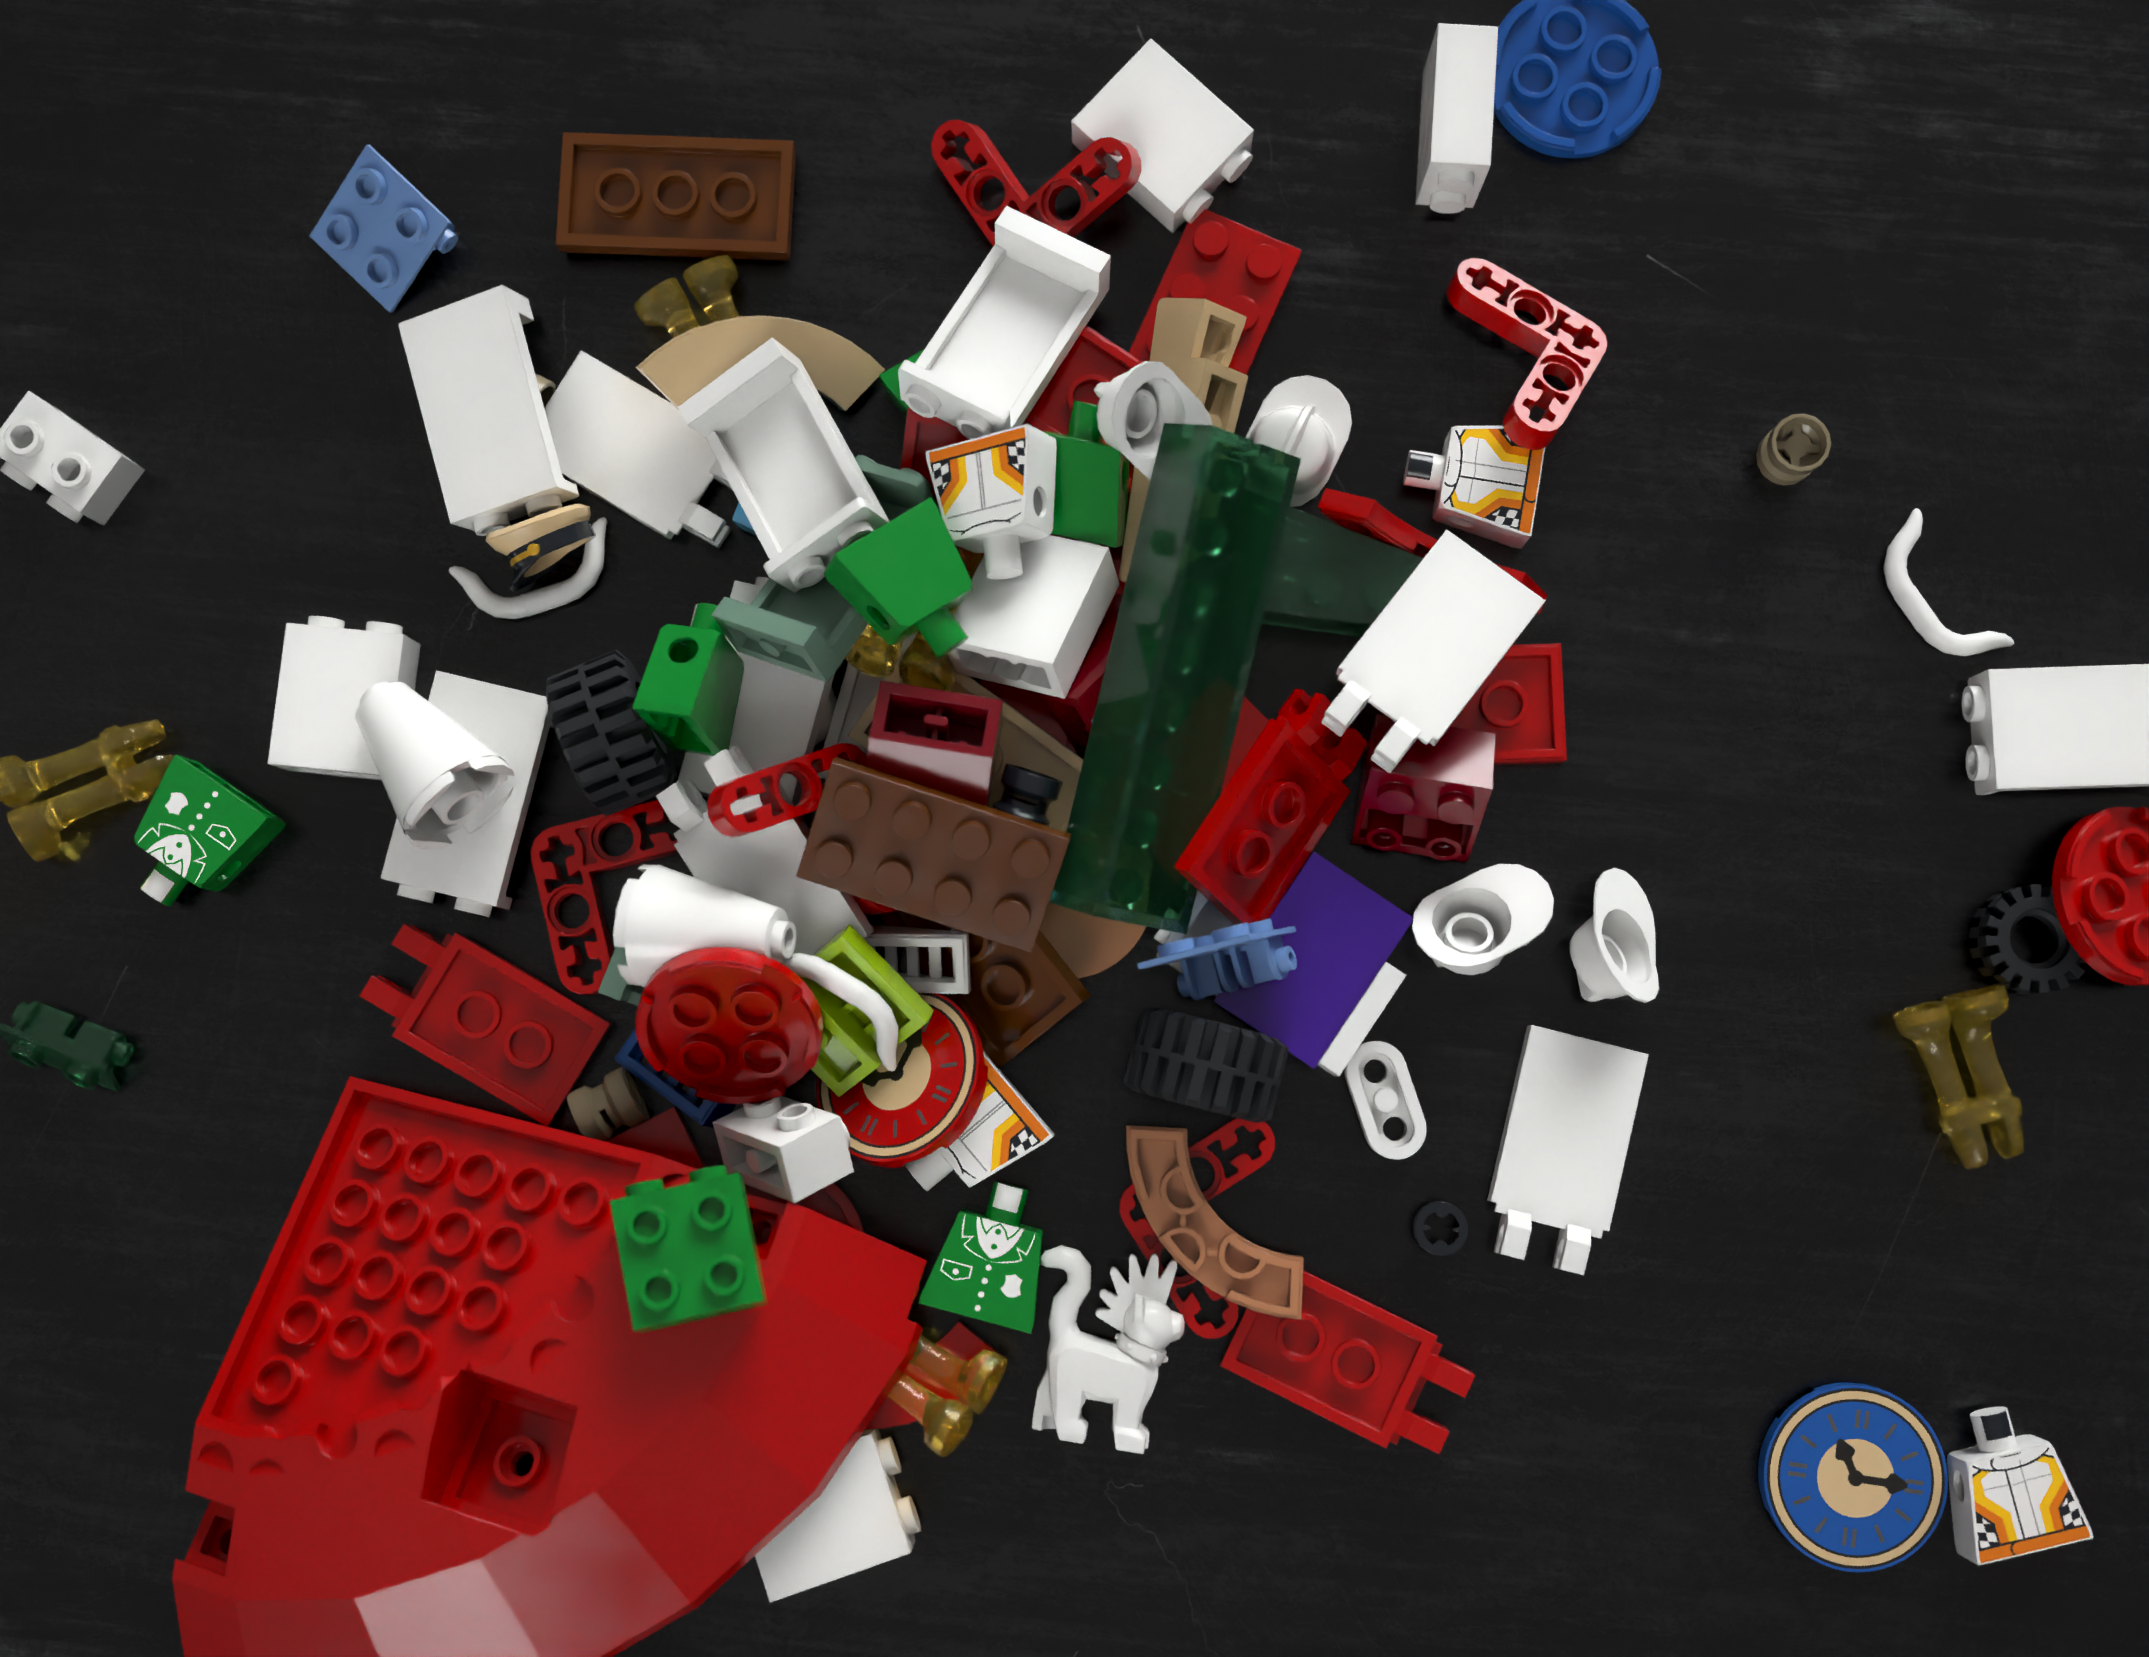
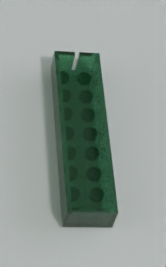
M1164 423L1066 830L1067 833L1071 834L1070 841L1050 897V903L1096 917L1187 934L1197 889L1174 868V865L1221 794L1301 458L1263 444L1252 443L1253 440L1212 425Z

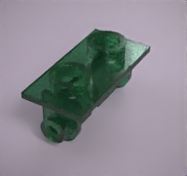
M34 1001L31 1004L21 1002L16 1007L12 1015L14 1028L0 1023V1035L9 1047L6 1052L16 1061L39 1069L43 1063L62 1070L61 1074L64 1078L88 1090H94L97 1085L116 1092L120 1090L121 1086L112 1070L116 1065L124 1067L129 1062L134 1049L132 1044L126 1042L125 1035L85 1020L75 1038H69L67 1036L77 1022L75 1016L39 1001Z

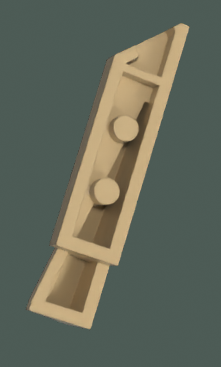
M1160 299L1157 305L1150 361L1162 362L1170 368L1202 402L1211 417L1213 425V454L1206 471L1195 483L1182 489L1161 488L1146 478L1134 466L1119 579L1129 584L1157 588L1162 584L1161 576L1165 571L1178 561L1193 560L1206 547L1248 380V375L1228 368L1247 317L1207 299Z

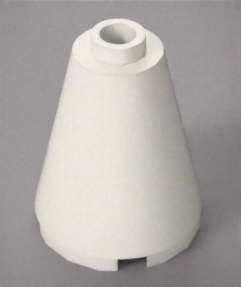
M381 682L370 687L362 695L355 715L357 723L402 830L414 846L427 850L450 845L452 842L447 837L448 834L463 826L469 834H472L500 811L513 790L512 784L508 781V775L514 776L513 769L502 757L405 683Z
M641 865L637 868L643 872L640 879L628 878L623 886L616 908L613 939L614 947L625 948L627 965L617 964L620 975L630 985L645 987L649 978L663 964L693 950L713 947L738 948L765 955L781 964L784 959H789L794 952L796 928L794 923L789 921L786 911L780 907L661 865Z

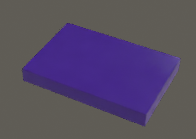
M1313 852L1269 918L1272 921L1273 929L1295 926L1296 932L1282 935L1281 938L1284 947H1292L1297 960L1296 969L1288 971V976L1285 979H1275L1254 984L1253 987L1243 988L1239 983L1237 991L1217 994L1213 1002L1257 1032L1279 1039L1289 1048L1288 1053L1312 1069H1315L1319 1060L1413 922V917L1316 852Z

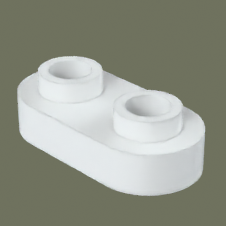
M1371 1041L1363 1043L1345 1067L1344 1074L1365 1139L1371 1149L1383 1157L1389 1159L1410 1157L1423 1145L1427 1127L1404 1057L1394 1046L1386 1042ZM1373 1059L1380 1061L1385 1068L1383 1079L1377 1083L1369 1082L1364 1076V1066ZM1390 1117H1398L1404 1124V1132L1396 1140L1388 1139L1383 1132V1125Z

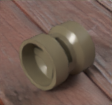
M1804 413L1792 414L1781 420L1759 443L1756 452L1757 466L1762 475L1772 483L1783 486L1794 485L1809 476L1828 457L1831 448L1830 433L1824 423L1816 417ZM1782 452H1784L1785 455H1786L1790 460H1787V459L1783 456Z
M623 1066L607 1073L603 1083L593 1088L584 1085L567 1095L570 1111L583 1136L606 1142L611 1139L614 1130L624 1125L633 1128L649 1120V1112L645 1100L631 1074Z

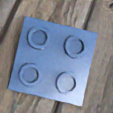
M371 145L365 146L309 235L389 312L394 311L432 251L438 249L441 253L445 254L452 250L458 242V236L453 233L454 225Z
M1271 919L1250 924L1242 923L1212 931V934L1181 939L1156 946L1159 958L1137 964L1139 969L1181 962L1183 973L1177 977L1179 992L1183 997L1191 996L1194 1000L1198 1001L1223 992L1237 991L1239 983L1243 988L1253 987L1254 984L1275 979H1285L1288 976V971L1296 969L1297 960L1292 947H1284L1281 936L1296 932V928L1291 926L1273 929Z

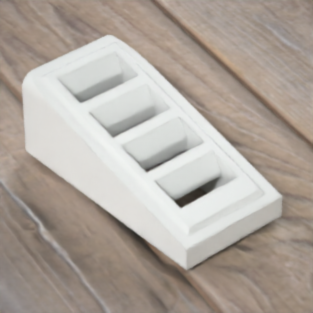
M871 925L874 932L864 939L875 951L876 947L885 948V961L917 993H970L968 932ZM897 947H906L907 973L898 972ZM919 947H928L930 975L920 974ZM941 947H952L953 977L942 976Z

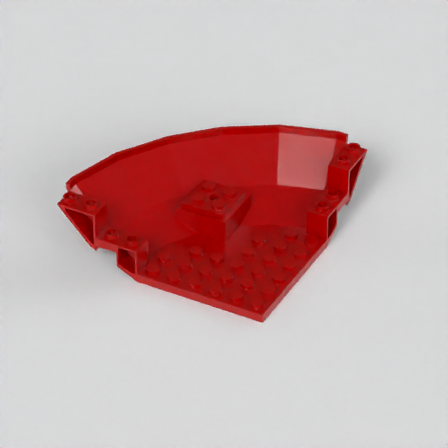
M350 1076L195 1423L185 1491L210 1499V1502L185 1560L175 1559L172 1581L184 1657H613L699 1607L820 1497L913 1359L923 1328L907 1318L913 1301L918 1295L919 1284L927 1260L788 1201L787 1204L747 1194L768 1305L639 1333L633 1331L610 1200L626 1197L624 1187L643 1181L662 1179L664 1188L689 1183L688 1173L698 1169L656 1154ZM772 1227L769 1240L764 1244L758 1245L757 1237L761 1230ZM525 1454H532L534 1462L531 1470L527 1475L519 1476L516 1471L518 1460Z

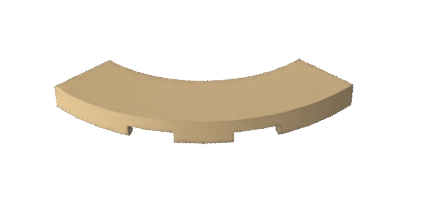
M762 315L739 316L695 327L662 345L636 367L677 409L678 406L770 338H774L798 357L817 391L843 411H846L885 370L867 352L831 330L795 319Z

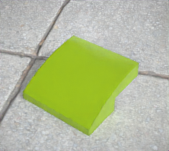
M850 924L813 955L834 964L865 983L885 1000L891 1007L898 1025L897 1046L924 1026L934 1012L919 994ZM800 977L816 997L823 1016L824 1030L820 1053L814 1068L811 1067V1070L840 1097L877 1069L882 1063L876 1051V1029L869 1017L856 1006L846 1002L818 983L808 978Z

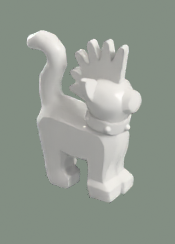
M1060 1245L1047 1250L1040 1258L1041 1265L1048 1268L1063 1269L1067 1273V1282L1052 1300L1048 1320L1050 1341L1047 1350V1367L1037 1387L1032 1429L1040 1431L1042 1429H1056L1059 1440L1083 1444L1086 1440L1089 1423L1082 1416V1406L1086 1399L1113 1404L1112 1431L1114 1432L1116 1450L1144 1454V1449H1148L1150 1433L1141 1423L1143 1411L1157 1383L1159 1366L1162 1363L1168 1362L1165 1348L1171 1342L1179 1340L1185 1329L1183 1315L1172 1311L1166 1305L1177 1270V1261L1172 1259L1159 1277L1158 1255L1153 1253L1150 1256L1145 1275L1142 1276L1135 1254H1131L1129 1256V1282L1124 1279L1116 1267L1110 1269V1275L1117 1294L1106 1289L1100 1290V1297L1110 1308H1097L1096 1316L1120 1331V1333L1115 1335L1116 1341L1082 1332L1077 1326L1076 1319L1079 1308L1091 1290V1265L1077 1249Z

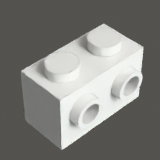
M30 391L25 394L0 428V458L6 461L0 471L32 491L37 483L52 493L46 503L76 523L85 515L104 526L145 471L138 464Z
M780 1096L759 1103H743L744 1107L713 1122L723 1163L727 1168V1174L739 1172L745 1184L792 1203H796L854 1172L848 1149L851 1144L850 1135L840 1116L815 1108L811 1104L801 1103Z

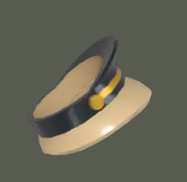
M583 504L565 506L487 533L485 541L495 551L507 556L514 570L510 590L517 591L532 584L555 567L572 550L596 537L589 522L591 515L589 506Z

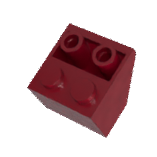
M880 680L869 736L866 767L988 806L1002 730L1003 700Z
M1376 714L1364 760L1351 834V844L1369 846L1381 851L1393 850L1429 856L1442 861L1453 860L1468 863L1493 790L1496 734L1450 726L1435 746L1430 743L1426 745L1419 739H1416L1393 771L1388 773L1373 762L1371 757L1375 753L1376 747L1396 722L1388 716Z

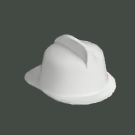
M1145 361L1133 367L1129 372L1113 378L1111 382H1102L1096 385L1094 392L1100 398L1097 409V423L1103 439L1111 447L1121 452L1146 478L1161 488L1182 489L1195 483L1206 471L1214 446V430L1211 417L1202 402L1170 368L1162 362Z
M1309 375L1289 378L1271 390L1263 401L1248 431L1239 458L1242 480L1253 496L1266 505L1282 509L1302 506L1317 497L1332 474L1346 445L1352 425L1350 405L1342 392L1327 380Z
M1497 864L1481 869L1425 897L1414 911L1412 931L1417 945L1433 959L1438 968L1445 967L1457 974L1470 976L1482 974L1497 966L1504 955L1528 944L1544 932L1553 916L1554 897L1549 884L1536 871L1519 864Z
M1617 868L1602 872L1596 881L1593 916L1575 931L1570 941V955L1577 972L1580 993L1589 1002L1629 995L1634 1000L1646 1003L1655 999L1659 990L1656 968L1655 925L1650 904L1638 882L1626 871Z

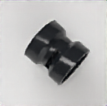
M1006 763L1000 780L1004 788L1001 800L993 803L992 808L1049 826L1050 822L1046 814L1050 803L1058 799L1063 781L1027 768ZM1018 794L1033 800H1037L1038 804L1014 797V795Z

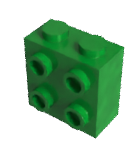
M726 1165L702 1168L688 1173L689 1183L664 1188L662 1179L643 1181L624 1187L626 1197L610 1200L633 1331L644 1333L768 1305L744 1179L739 1172L727 1174Z

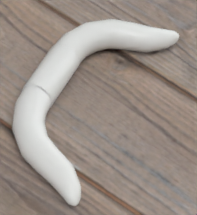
M1915 508L1905 525L1888 546L1883 569L1888 589L1916 631L1919 632L1928 644L1941 652L1959 656H1970L2014 645L2013 639L2003 633L1985 631L1961 635L1945 628L1938 620V617L1908 576L1907 558L1921 535L1923 524L1922 513L1918 508Z
M602 517L592 524L596 537L585 543L583 562L573 576L562 582L539 588L520 596L502 597L493 593L477 574L464 567L453 566L449 568V572L463 587L474 604L486 613L496 618L519 619L527 616L530 617L577 600L595 586L604 568L607 520L605 517Z
M795 953L789 959H784L782 964L795 974L818 983L846 1002L856 1006L869 1017L876 1029L877 1054L886 1069L895 1071L897 1067L898 1025L891 1007L885 1000L865 983L819 957Z

